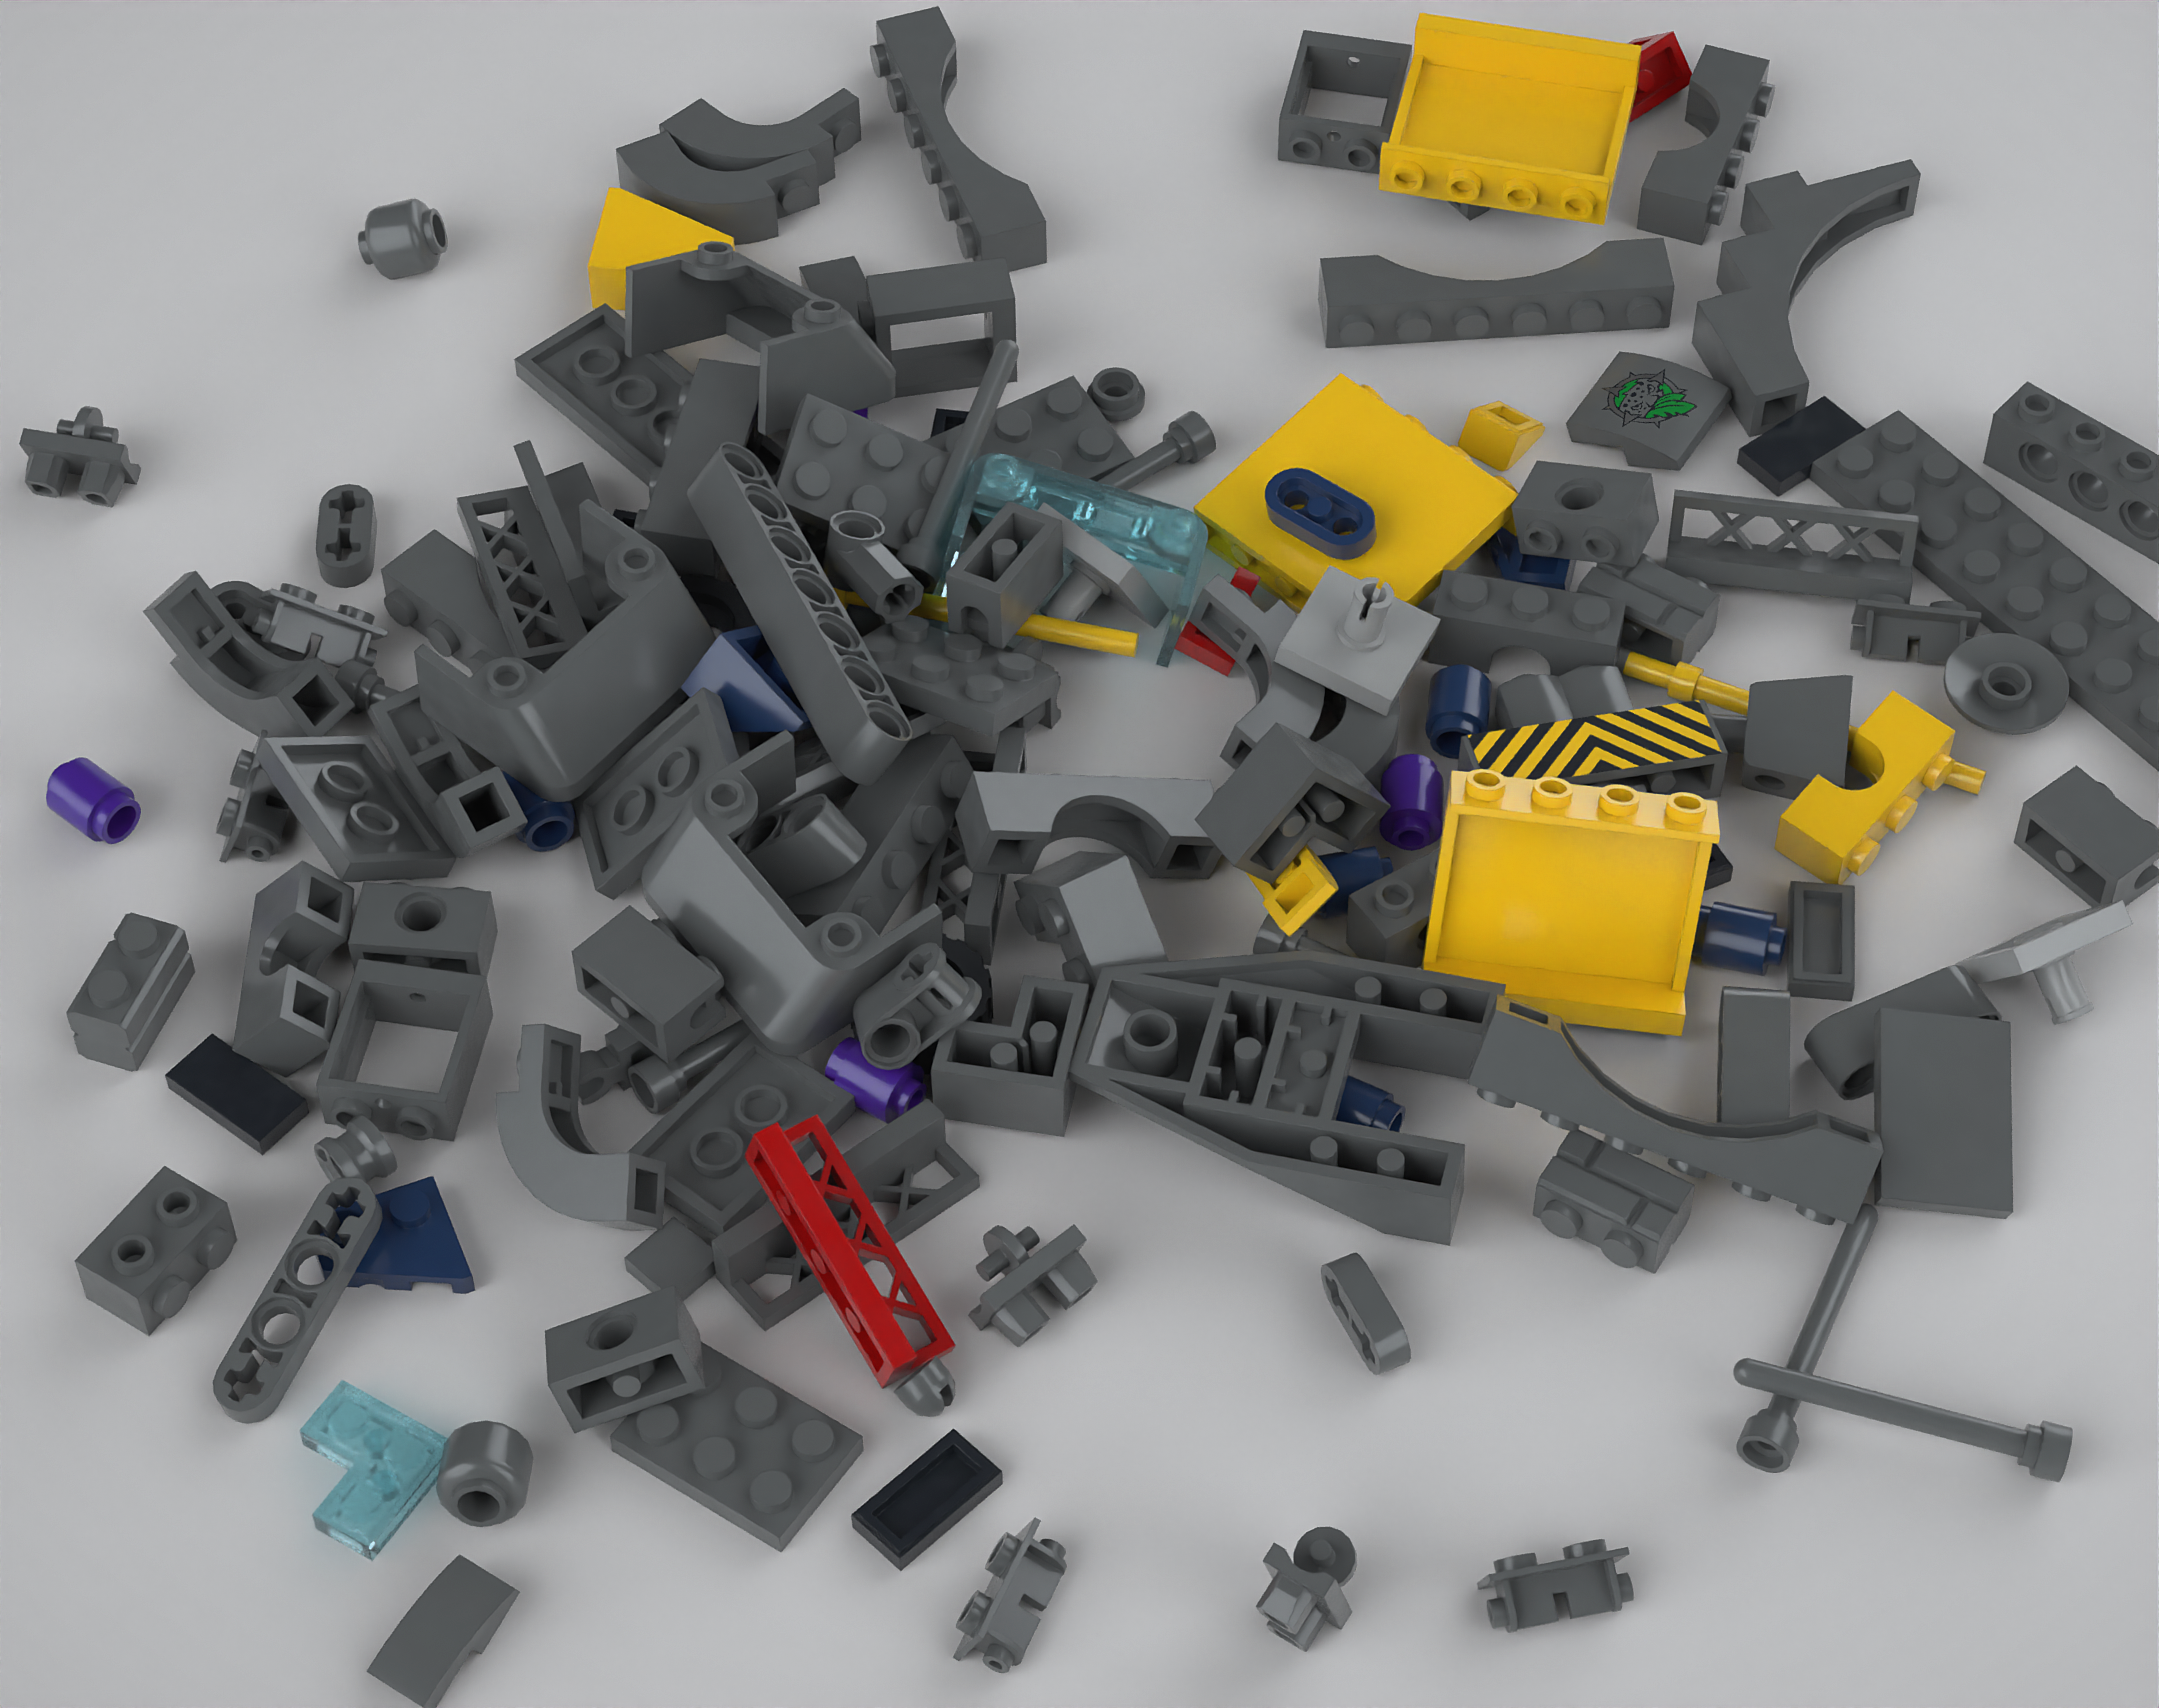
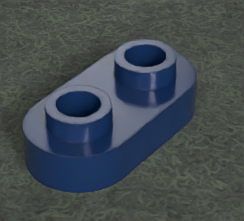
M1303 468L1284 470L1276 474L1268 482L1265 489L1267 513L1272 523L1280 529L1335 559L1348 560L1357 558L1365 554L1373 546L1377 534L1373 509L1366 501L1315 472ZM1298 504L1305 506L1298 510L1290 509V507ZM1343 532H1351V533H1352V534H1349V535H1339V534H1341V533H1343Z

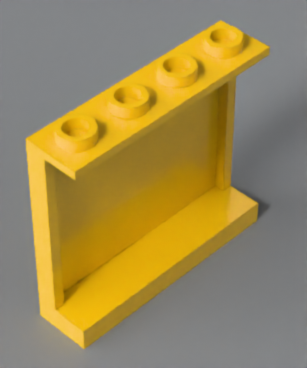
M1419 13L1415 27L1414 55L1389 142H1382L1379 190L1604 225L1637 90L1642 46Z
M1340 373L1202 498L1193 509L1199 543L1235 569L1241 566L1260 576L1261 578L1258 583L1260 587L1278 600L1281 599L1288 607L1299 614L1329 565L1359 580L1366 577L1379 578L1376 588L1381 590L1384 582H1387L1393 589L1394 597L1417 607L1440 585L1444 569L1455 571L1501 527L1517 536L1512 505L1518 496V492L1505 478L1501 476L1493 477L1475 465L1468 454L1458 446H1447L1431 435L1426 427L1414 416L1408 414L1404 416L1387 405L1372 387L1365 384L1360 386ZM1291 468H1303L1315 472L1366 501L1373 509L1377 534L1373 546L1369 551L1357 558L1348 560L1335 559L1280 529L1272 523L1267 513L1265 489L1268 482L1279 472ZM1298 504L1290 507V509L1298 510L1305 506ZM1343 532V533H1341V534H1339V535H1349V534H1352V533H1351V532Z
M1476 769L1470 772L1451 770L1421 969L1506 984L1505 997L1560 1016L1564 1023L1682 1037L1686 1016L1684 991L1712 844H1718L1720 838L1717 801L1705 800L1698 795L1687 792L1662 795L1637 792L1631 787L1618 784L1607 785L1601 788L1570 784L1556 777H1542L1532 780L1506 777L1488 769Z

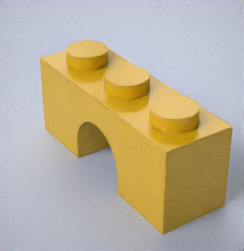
M1892 690L1855 732L1849 762L1850 766L1867 776L1874 785L1862 790H1846L1832 784L1817 774L1780 816L1774 849L1826 884L1842 885L1852 872L1857 876H1861L1875 860L1881 846L1879 841L1889 830L1899 833L1912 818L1918 805L1916 799L1927 787L1932 791L1937 790L1950 774L1955 763V759L1950 757L1955 730Z

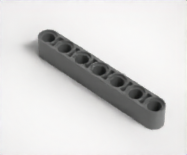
M724 442L719 445L688 488V499L830 759L847 778L864 786H873L879 781L912 738L913 730L766 468L759 458L748 449L733 442Z

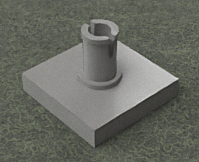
M1044 502L1037 512L1062 520L1063 562L1073 571L1046 605L1040 608L1039 612L1044 616L1079 622L1100 594L1103 593L1155 629L1169 612V608L1135 566Z
M1329 565L1279 645L1274 661L1387 716L1435 636L1441 619L1394 597L1393 589L1387 582H1384L1381 590L1376 588L1379 578L1366 577L1359 580Z
M2123 900L2060 916L1957 962L1955 965H1962L1977 985L2033 971L2053 1017V1024H2061L2094 1009L2092 1003L2087 998L2070 956L2075 953V950L2131 926L2133 923Z

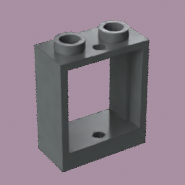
M1303 30L1279 117L1278 160L1379 174L1382 142L1388 143L1411 65L1412 45ZM1355 57L1359 59V62H1353L1349 58ZM1311 88L1387 98L1381 126L1304 116Z
M1005 257L866 276L867 300L857 301L859 325L897 371L896 395L894 398L979 387L997 344L1005 339L1016 343L1015 295ZM984 313L985 338L891 350L890 325ZM1017 360L1007 383L1017 382Z
M359 959L316 1083L325 1124L337 1125L346 1130L349 1121L358 1115H363L382 1132L401 1134L413 1140L432 1138L454 1142L493 1018L487 977ZM376 1021L458 1032L439 1093L356 1082Z

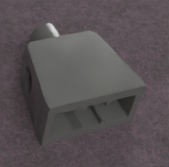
M1837 675L1755 682L1750 685L1747 716L1711 714L1727 752L1744 754L1742 786L1749 790L1795 800L1816 775L1819 774L1832 784L1844 789L1853 676Z

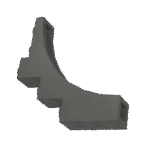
M1911 159L1828 179L1811 185L1806 184L1799 171L1746 184L1740 226L1746 236L1722 242L1716 284L1723 295H1717L1697 302L1692 345L1713 379L1730 388L1732 399L1728 404L1748 437L1764 434L1806 407L1810 382L1794 350L1788 320L1795 297L1813 272L1841 247L1875 228L1913 216L1921 173Z

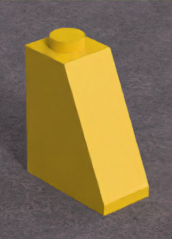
M609 187L587 266L592 307L598 308L606 303L613 310H625L627 266L698 250V245L710 241L728 243L733 247V251H735L734 237L626 190Z

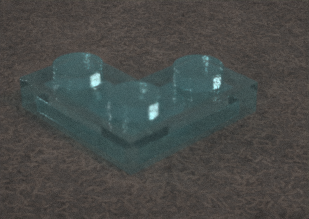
M341 1380L299 1430L304 1446L348 1470L312 1516L317 1530L373 1561L437 1482L444 1443L448 1438L348 1382Z

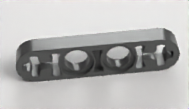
M353 1177L338 1178L327 1184L318 1194L219 1365L213 1379V1392L226 1415L236 1422L245 1424L260 1422L269 1417L279 1406L379 1231L383 1219L382 1208L370 1185L363 1180ZM355 1200H357L363 1214L359 1218L348 1216L340 1227L341 1222L335 1210L338 1206L350 1208ZM324 1233L327 1237L320 1236V1234ZM336 1233H338L345 1248L341 1249L332 1241ZM324 1255L333 1260L334 1267L332 1273L322 1283L307 1285L298 1280L297 1273L299 1267L309 1257ZM278 1314H293L300 1319L298 1333L290 1341L283 1344H273L264 1339L266 1324ZM253 1350H257L261 1356L267 1359H264L261 1366L252 1354ZM268 1361L278 1363V1365L273 1367ZM256 1374V1380L262 1388L261 1392L258 1395L246 1393L239 1402V1397L234 1391L233 1386L238 1381L248 1384Z

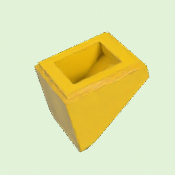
M1496 401L1470 409L1458 441V447L1481 462L1499 471H1506L1543 435L1545 426L1542 425L1543 423L1503 402Z

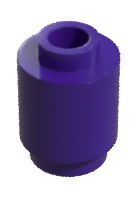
M1405 754L1396 757L1389 763L1387 770L1381 777L1380 794L1391 807L1380 819L1379 830L1382 837L1390 844L1403 850H1419L1435 843L1442 835L1444 780L1434 761L1426 756Z
M79 757L61 764L53 771L48 780L46 803L49 809L91 840L116 844L127 838L137 826L141 815V807L135 801L132 790L88 758Z
M848 1037L839 1043L826 1065L824 1076L833 1081L835 1085L854 1095L855 1107L886 1124L891 1123L925 1100L927 1086L923 1083L924 1071L921 1066L911 1061L909 1064L897 1069L886 1070L876 1068L868 1063L862 1054L859 1040L853 1037Z

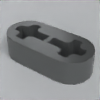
M345 484L336 486L322 497L319 505L316 554L321 577L327 584L334 587H355L365 582L371 576L374 568L377 534L376 513L371 493L359 485ZM352 511L351 523H342L341 519H344L345 513ZM342 548H351L352 553L349 554L348 560L341 561Z
M1351 1253L1322 1265L1321 1278L1327 1298L1368 1369L1374 1375H1379L1409 1363L1411 1349L1404 1327L1363 1258L1358 1253Z

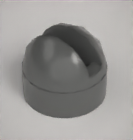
M934 1356L894 1390V1393L916 1415L933 1417L940 1415L945 1406L951 1405L955 1397V1381L950 1371L940 1359Z

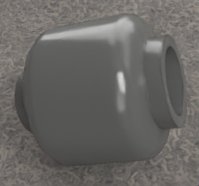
M408 199L378 206L371 210L366 218L365 230L360 231L358 234V245L361 256L367 265L374 264L381 275L395 280L433 270L438 265L441 254L447 251L448 239L445 225L439 212L434 208L429 209L425 203L418 199Z
M487 1420L471 1422L455 1429L444 1443L437 1478L436 1492L441 1505L461 1522L476 1527L501 1524L515 1517L524 1507L527 1499L534 1459L529 1442L517 1430L499 1422Z

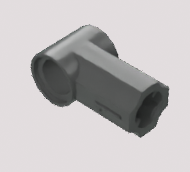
M848 510L835 513L830 520L822 566L832 587L842 591L856 592L886 624L904 621L908 613L921 604L924 587L882 544L885 530L882 521L871 514L861 511Z

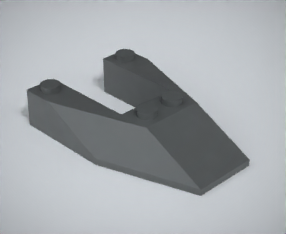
M1315 950L1102 967L1070 1065L1069 1079L1261 1176L1379 1232L1450 1246L1464 1192L1465 1144L1336 1121L1352 1059L1468 1080L1469 1067L1497 994L1505 996L1506 984Z

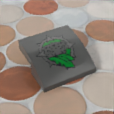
M1619 351L1566 422V426L1572 442L1623 447L1628 466L1680 471L1730 402L1732 394L1727 386L1680 364L1652 356Z

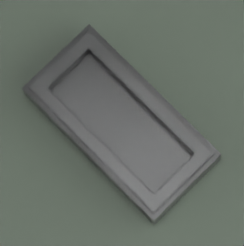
M1790 881L1787 920V991H1790V997L1852 1001L1855 989V886Z

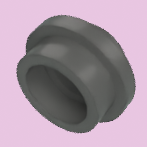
M1113 367L1100 371L1087 389V394L1107 421L1120 422L1129 420L1138 415L1145 405V390L1133 372L1124 368Z

